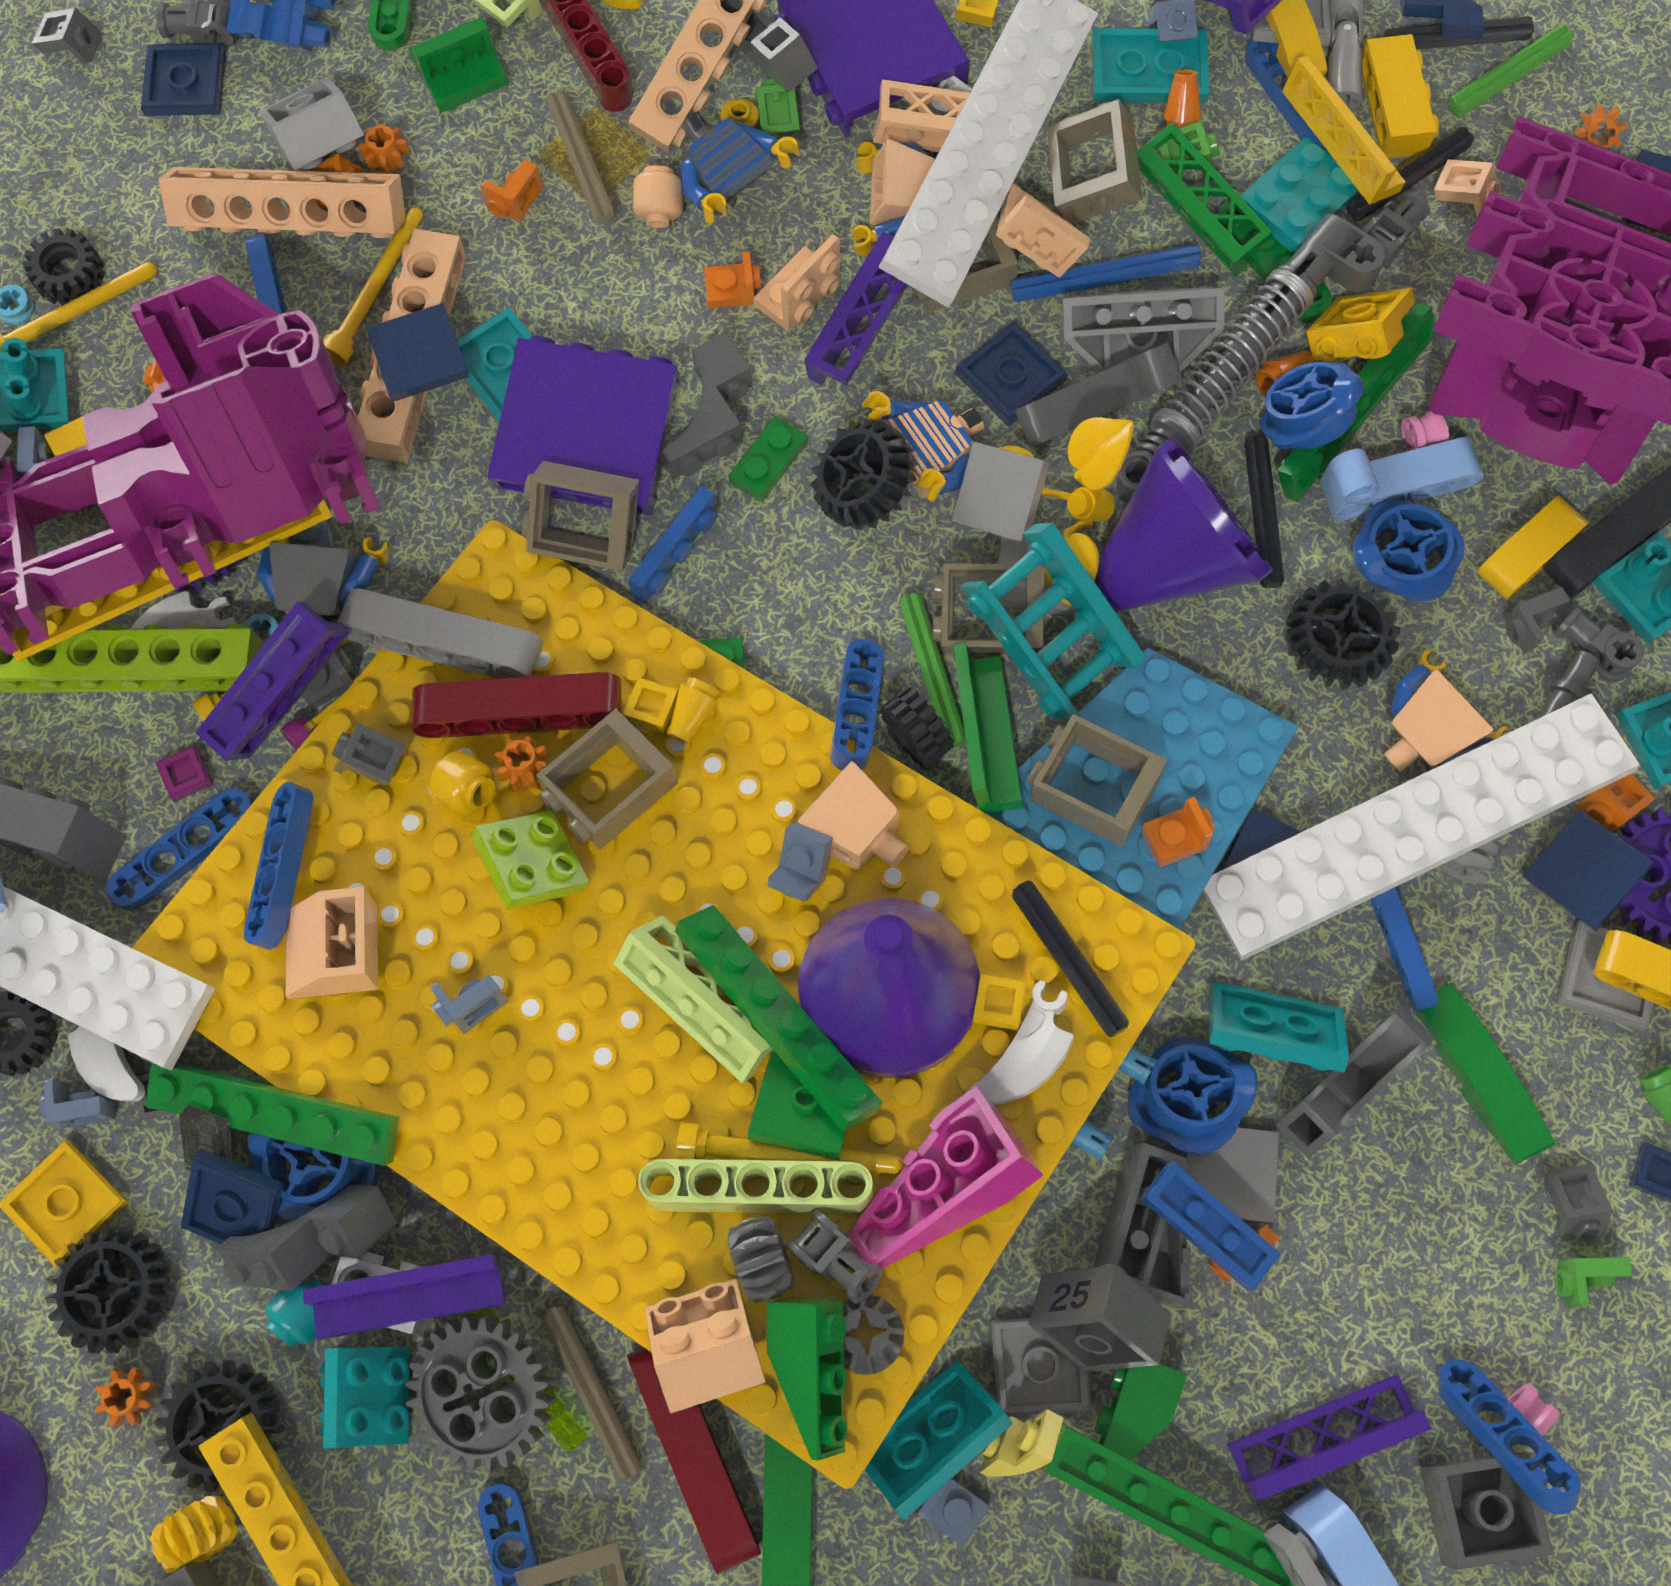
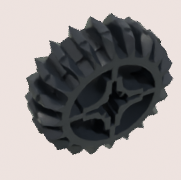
M865 418L860 423L851 420L848 430L837 428V438L835 440L826 439L828 448L823 453H817L821 460L820 465L811 468L817 476L810 484L814 491L817 492L813 499L821 506V511L827 517L842 527L846 526L862 531L865 526L877 528L879 519L890 522V511L893 509L902 511L899 502L903 496H911L907 486L917 481L914 474L910 472L918 465L911 456L914 449L900 431L895 428L893 429L892 426L884 421L878 420L876 422Z
M1342 577L1335 581L1333 587L1324 580L1318 585L1317 590L1312 587L1307 589L1302 596L1303 599L1299 598L1294 602L1292 606L1293 612L1289 613L1286 619V625L1290 628L1284 634L1285 641L1293 643L1288 649V656H1301L1296 664L1297 670L1304 669L1307 666L1310 667L1312 670L1309 674V680H1315L1320 674L1325 677V688L1331 687L1334 680L1337 679L1342 691L1348 689L1352 681L1360 688L1366 684L1368 678L1373 681L1378 679L1382 674V669H1388L1393 662L1391 655H1395L1399 649V643L1395 639L1399 636L1401 627L1392 625L1397 618V612L1384 611L1388 604V598L1376 601L1373 598L1375 587L1369 588L1365 593L1360 590V582L1357 580L1348 588ZM1326 609H1342L1338 615L1324 614L1323 617L1315 615ZM1359 617H1360L1367 625L1363 624V623L1359 620ZM1344 622L1343 631L1346 633L1344 637L1346 639L1340 646L1342 636L1338 633L1341 630L1339 629ZM1316 641L1322 643L1325 646L1327 652H1325ZM1362 650L1370 652V654L1359 659H1342L1347 652L1360 653Z
M103 1227L99 1237L91 1232L83 1234V1246L77 1243L67 1245L71 1256L69 1260L64 1258L54 1260L56 1266L62 1269L60 1276L53 1275L46 1279L49 1284L57 1285L56 1293H50L44 1298L47 1303L58 1305L48 1315V1318L55 1322L63 1321L57 1333L61 1337L73 1335L71 1339L73 1347L83 1348L87 1345L88 1352L95 1354L101 1353L105 1347L107 1353L116 1354L120 1352L122 1344L126 1348L137 1347L138 1334L148 1338L154 1335L153 1327L149 1323L150 1320L164 1322L167 1319L166 1315L158 1310L160 1303L171 1304L174 1301L172 1296L163 1294V1287H170L176 1281L174 1277L162 1276L161 1273L169 1269L172 1263L169 1259H157L163 1248L160 1244L156 1243L148 1245L149 1235L139 1232L133 1236L132 1229L127 1227H121L117 1233L114 1228ZM118 1252H124L133 1259L140 1271L141 1278L127 1277L124 1271V1263H119ZM94 1263V1273L91 1279L81 1284L87 1270ZM110 1282L127 1286L116 1289L115 1294H109L110 1297L93 1294L105 1291L106 1285L112 1286ZM140 1295L135 1309L122 1321V1318L126 1317V1307L133 1297ZM87 1301L94 1304L96 1315L101 1318L102 1329L92 1324L86 1318L80 1302Z
M223 1360L220 1368H218L215 1362H205L202 1374L197 1369H190L186 1372L188 1385L182 1382H174L171 1385L172 1392L177 1396L176 1400L162 1399L160 1402L162 1408L168 1410L169 1414L168 1417L156 1418L154 1423L158 1427H166V1435L159 1436L155 1439L154 1443L156 1446H169L170 1450L163 1454L160 1461L163 1464L177 1461L171 1476L175 1479H181L188 1474L187 1487L191 1489L198 1488L204 1481L206 1492H216L220 1486L209 1464L201 1460L194 1452L199 1448L200 1444L216 1435L208 1434L213 1432V1428L219 1424L217 1417L231 1416L222 1425L221 1430H224L242 1417L253 1413L275 1452H278L280 1445L275 1441L269 1440L271 1433H283L285 1426L283 1424H273L272 1416L282 1414L285 1408L283 1405L270 1406L269 1401L274 1399L279 1391L276 1387H269L261 1391L268 1376L265 1373H257L251 1378L252 1365L242 1363L236 1370L234 1360ZM221 1385H228L242 1393L247 1400L240 1404L226 1407L220 1398H214L210 1389ZM194 1406L198 1414V1420L195 1428L187 1434L188 1418Z

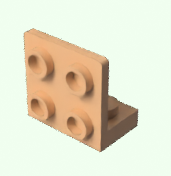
M1015 184L1011 185L1004 199L996 236L1002 239L1008 247L1017 249L1032 259L1040 268L1048 270L1060 278L1088 249L1090 238L1073 227L1071 222Z
M832 234L815 252L804 246L753 298L754 306L788 332L798 323H806L812 316L815 305L824 296L826 298L832 296L840 285V239Z

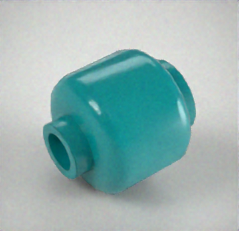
M312 1275L307 1282L303 1280L292 1291L279 1290L265 1307V1314L269 1318L265 1326L292 1348L297 1343L301 1345L311 1344L316 1339L313 1306L304 1305L302 1290L325 1285Z

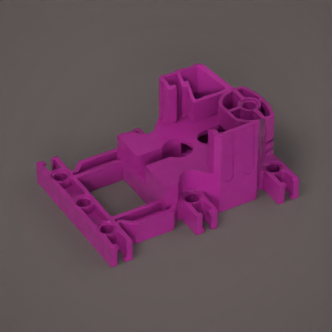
M1519 116L1502 150L1496 169L1525 179L1526 182L1521 190L1518 201L1490 191L1473 225L1466 246L1498 259L1485 284L1458 273L1441 307L1439 317L1432 331L1452 338L1456 342L1442 368V373L1437 381L1433 392L1434 395L1428 407L1434 414L1480 419V430L1483 433L1528 457L1571 469H1578L1585 461L1608 484L1618 483L1656 421L1659 420L1671 425V243L1567 204L1564 200L1567 195L1671 235V174Z
M218 274L202 276L200 279L178 285L152 297L138 300L130 307V312L166 380L146 401L136 407L129 409L103 407L82 415L87 445L35 464L22 478L16 472V467L9 457L0 460V468L2 470V477L0 478V646L6 655L18 651V645L14 641V631L18 628L27 627L30 632L28 639L31 643H39L49 639L45 607L54 605L72 609L146 580L159 564H161L175 589L189 583L187 573H181L180 566L184 563L195 560L204 577L216 573L209 545L213 541L234 544L243 542L309 516L326 497L340 524L351 520L344 501L355 498L360 494L364 500L361 506L365 513L380 509L364 464L367 452L365 433L351 402L340 382L336 379L332 360L314 322L305 313L295 310L280 315ZM98 502L100 509L112 527L111 529L38 556L34 526Z

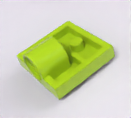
M552 810L475 826L470 835L506 910L580 893L589 884V880Z

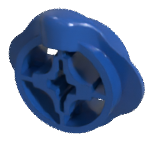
M1313 362L1286 372L1272 384L1266 394L1265 405L1267 409L1263 413L1260 422L1262 432L1273 441L1276 447L1281 449H1310L1337 439L1349 429L1356 418V403L1363 392L1361 377L1350 370L1346 364L1339 362Z
M1386 500L1374 506L1366 516L1363 528L1356 537L1353 546L1355 565L1367 580L1389 593L1421 602L1435 600L1447 592L1464 556V541L1461 533L1453 523L1429 507L1402 500ZM1391 530V543L1387 544L1384 550L1379 551L1376 540L1383 533ZM1438 549L1442 561L1434 569L1427 571L1425 567L1426 557L1431 556L1432 552ZM1394 570H1401V571L1404 572L1405 574L1396 572V571H1394Z
M1181 1037L1163 1044L1151 1056V1058L1157 1059V1062L1145 1084L1142 1085L1136 1080L1130 1090L1128 1100V1116L1130 1121L1147 1134L1183 1153L1194 1155L1207 1154L1221 1148L1233 1137L1240 1121L1250 1110L1254 1102L1257 1090V1073L1254 1067L1235 1055L1223 1051L1200 1038ZM1177 1072L1178 1076L1175 1082L1168 1083L1167 1088L1157 1089V1082L1169 1073ZM1226 1101L1227 1109L1219 1116L1208 1119L1207 1113L1209 1108L1216 1107L1217 1102Z
M254 1133L249 1134L248 1148L254 1171L283 1183L277 1215L286 1220L293 1221L334 1197L349 1184L378 1185L379 1173L375 1163L343 1155L340 1163L335 1153ZM301 1154L314 1155L318 1157L317 1160L326 1163L327 1166L324 1168L316 1164L313 1165L309 1160L302 1158ZM286 1159L291 1164V1172L288 1179L286 1175ZM328 1177H335L322 1191L310 1195L312 1190L318 1189L323 1180Z

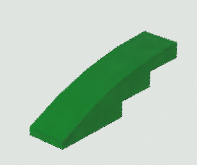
M1452 982L1437 989L1438 1005L1415 1012V1014L1438 1043V1054L1462 1084L1464 1099L1514 1165L1554 1146L1555 1140L1532 1099L1480 1019Z

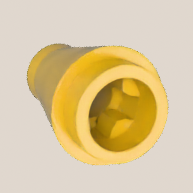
M689 677L685 685H680L672 719L666 734L683 744L689 745L693 736L719 705L716 701L719 691L699 679Z

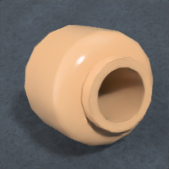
M645 167L643 173H640L634 179L633 212L639 218L646 220V225L652 228L668 227L669 221H673L681 216L683 211V189L679 176L675 175L674 170L669 167Z

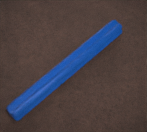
M1191 244L1072 267L1060 278L1051 272L1015 278L1011 280L1010 291L1015 302L1027 301L1197 268L1200 266L1202 257L1199 246Z

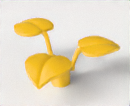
M1095 417L1081 422L1071 435L1068 446V459L1078 469L1074 474V478L1084 487L1077 488L1072 493L1043 487L1041 494L1067 500L1069 512L1075 519L1080 520V522L1064 530L1063 538L1093 581L1099 566L1097 546L1089 536L1076 532L1083 528H1092V521H1107L1114 512V497L1104 488L1113 482L1127 455L1134 429V422L1131 420ZM1000 447V449L1035 458L1032 453L1023 447ZM1044 567V583L1049 589L1052 586L1053 578ZM1064 598L1061 600V602L1072 607L1068 600Z

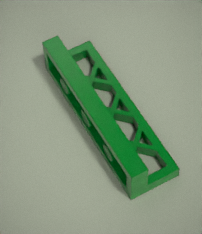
M1173 122L1137 151L1139 171L1235 277L1248 268L1247 257L1273 237L1269 227ZM1172 138L1181 148L1180 160L1162 159L1156 151ZM1186 154L1191 160H1185ZM1172 169H1178V175ZM1184 169L1201 170L1206 175L1205 187H1188L1183 182ZM1210 181H1211L1217 188H1215V187H1210ZM1197 196H1203V203ZM1208 197H1226L1231 203L1230 214H1212L1207 208ZM1235 208L1241 215H1235ZM1221 223L1228 224V231ZM1233 224H1251L1258 234L1241 246L1232 236Z
M966 643L953 645L972 788L979 810L985 814L1023 808L1001 657L999 655L971 661Z

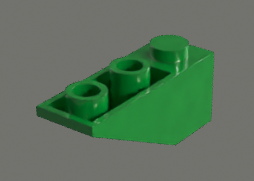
M790 1297L767 1302V1354L811 1460L818 1461L844 1453L847 1437V1422L844 1418V1390L847 1383V1374L844 1368L843 1339L846 1334L843 1300Z
M1162 1364L1114 1369L1109 1387L1116 1389L1111 1407L1103 1405L1094 1430L1095 1433L1101 1435L1099 1443L1132 1460L1173 1421L1187 1374Z

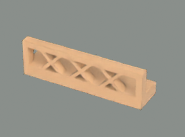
M882 79L879 115L873 129V143L884 144L887 139L898 143L911 141L922 150L939 152L970 93ZM890 95L902 96L912 106L906 110L889 108ZM931 101L941 102L949 112L944 116L935 115L926 105Z

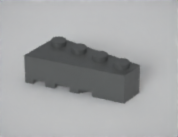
M0 777V845L32 858L35 855L70 871H73L74 867L90 875L91 878L106 883L127 836L89 813L88 811L91 806L79 799L65 796L62 802L55 800L57 796L44 789L31 786L29 792L22 790L23 786Z

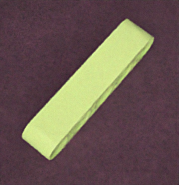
M657 1159L647 1163L640 1171L638 1178L639 1189L651 1207L655 1210L674 1212L812 1214L815 1209H818L823 1214L861 1213L869 1206L874 1194L870 1172L866 1167L856 1162ZM667 1175L674 1179L673 1188L667 1194L658 1196L650 1192L651 1184L657 1177ZM715 1176L722 1180L721 1188L712 1196H703L697 1192L698 1184L705 1177ZM753 1177H763L769 1181V1189L762 1196H749L744 1192L748 1180ZM804 1177L813 1179L817 1183V1189L814 1194L801 1198L792 1193V1185L796 1180ZM849 1178L859 1179L865 1185V1190L857 1198H846L839 1192V1186L843 1181Z

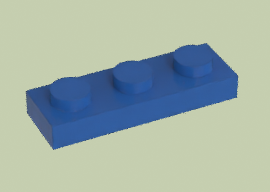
M703 486L698 488L628 579L633 596L646 604L652 594L659 595L664 590L669 581V572L677 562L682 564L687 560L693 550L695 538L701 531L706 533L713 526L718 514L716 512L714 493Z
M1174 1161L1168 1162L1140 1198L1247 1291H1254L1281 1254Z

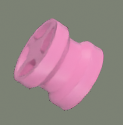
M1428 411L1421 418L1416 416L1404 418L1401 422V438L1406 451L1449 441L1448 426L1444 416Z
M1532 1383L1521 1386L1508 1398L1542 1436L1559 1418V1410L1553 1404H1545L1539 1398V1391ZM1497 1413L1498 1416L1504 1421L1503 1417L1499 1413Z

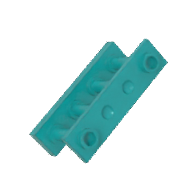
M1040 523L1032 525L1022 534L1029 544V552L989 587L985 581L966 582L961 588L968 597L966 602L969 609L978 618L984 619L1040 697L1038 704L1043 712L1052 719L1069 721L1072 714L1080 717L1070 700L1109 665L1135 668L1146 656L1054 523ZM1039 565L1044 566L1053 578L1052 586L1012 620L999 600ZM1063 598L1068 600L1076 611L1075 620L1036 654L1022 634ZM1086 632L1091 633L1099 644V652L1059 687L1046 667Z

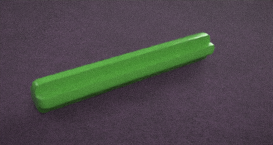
M1559 25L1452 95L1448 103L1449 110L1453 111L1457 117L1465 115L1570 46L1571 40L1574 38L1573 32L1569 31L1566 25Z
M919 593L905 595L900 600V606L930 703L935 708L937 716L941 717L945 722L943 725L950 730V736L954 739V748L959 747L965 743L966 736L937 643L933 641V630L922 595Z

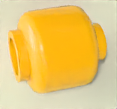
M453 751L444 755L432 767L429 789L432 797L441 804L462 815L472 814L485 808L491 802L495 793L494 774L487 764L463 751Z

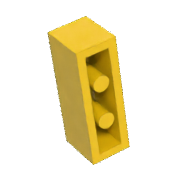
M1412 34L1367 39L1362 52V80L1378 146L1387 158L1419 155L1431 146L1433 139L1438 136L1439 132L1438 117L1436 114H1432L1430 106V85L1428 82H1424L1421 71L1423 64L1422 53L1420 50H1416Z

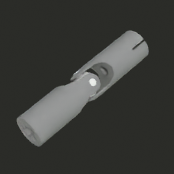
M1329 0L1331 39L1329 44L1330 48L1333 49L1328 58L1327 81L1350 111H1353L1362 103L1363 58L1360 44L1363 37V0Z

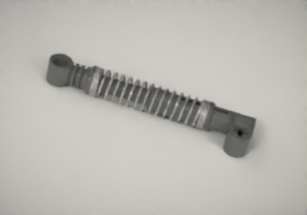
M1333 214L1325 215L1286 265L1278 266L1267 277L1266 285L1260 286L1258 289L1259 295H1253L1251 297V304L1243 307L1244 314H1237L1235 317L1236 323L1228 325L1229 333H1222L1220 335L1221 342H1215L1212 345L1213 352H1206V361H1199L1197 363L1198 371H1191L1189 373L1190 380H1185L1181 383L1183 390H1175V400H1167V408L1160 409L1150 423V432L1142 440V443L1137 446L1136 450L1126 455L1117 474L1115 489L1120 499L1125 503H1129L1138 483H1133L1127 478L1131 475L1143 476L1157 447L1170 437H1173L1188 455L1204 438L1205 431L1213 427L1212 422L1220 418V412L1228 408V403L1234 401L1236 393L1241 392L1244 388V383H1248L1251 380V374L1259 370V365L1267 360V355L1272 354L1274 346L1280 344L1282 336H1286L1289 333L1290 327L1297 323V318L1301 317L1310 307L1317 296V287L1326 276L1353 292H1363L1373 287L1385 259V250L1382 244L1345 219ZM1347 250L1351 252L1346 259L1342 258ZM1209 355H1214L1218 358L1214 364L1209 361ZM1202 364L1210 367L1206 374L1200 368ZM1193 374L1201 375L1202 379L1196 383L1193 379ZM1241 374H1246L1248 377L1243 380ZM1186 383L1194 385L1190 393L1185 388ZM1233 383L1240 384V387L1235 390ZM1225 392L1232 393V397L1227 399ZM1178 393L1187 396L1183 402L1177 397ZM1217 402L1225 403L1224 407L1220 409ZM1175 403L1179 405V407L1176 410L1171 409L1169 404ZM1209 411L1217 412L1216 417L1212 418ZM1201 421L1209 422L1207 428H1204Z

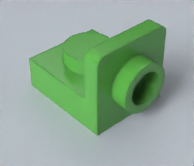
M772 78L763 80L762 86L755 88V101L758 107L760 130L772 136L798 133L800 127L795 88L787 93Z
M1202 120L1179 128L1184 136L1217 171L1213 157L1221 154L1214 132L1206 135ZM1172 138L1160 147L1163 159L1180 160L1181 148ZM1186 154L1185 160H1191ZM1172 169L1176 174H1178V169Z
M1630 1257L1559 1260L1560 1269H1557L1555 1273V1286L1558 1295L1564 1298L1565 1307L1588 1306L1587 1287H1616L1615 1278L1632 1276Z

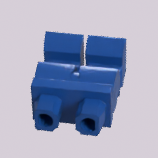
M231 0L227 33L244 39H253L255 35L257 39L308 51H311L312 47L329 48L331 45L332 27L317 23L318 8L334 11L338 0H265L271 2L272 7L263 3L259 5L254 4L249 0Z

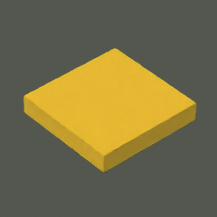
M65 1139L0 1202V1208L55 1268H58L54 1260L58 1258L69 1260L71 1258L67 1245L77 1243L83 1246V1234L87 1232L99 1233L101 1228L105 1227L129 1201L72 1140Z

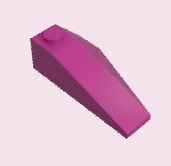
M975 1085L938 1113L929 1125L933 1130L916 1152L913 1149L910 1150L902 1161L906 1164L889 1187H883L847 1233L854 1246L859 1250V1256L868 1264L875 1263L882 1269L1006 1204L1043 1176V1173L1020 1137L979 1086Z

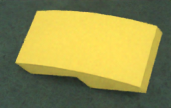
M1048 1409L1032 1421L1027 1420L1025 1423L1010 1416L1009 1418L1013 1424L980 1452L985 1455L980 1473L987 1477L1013 1476L1034 1471L1052 1462L1064 1417Z

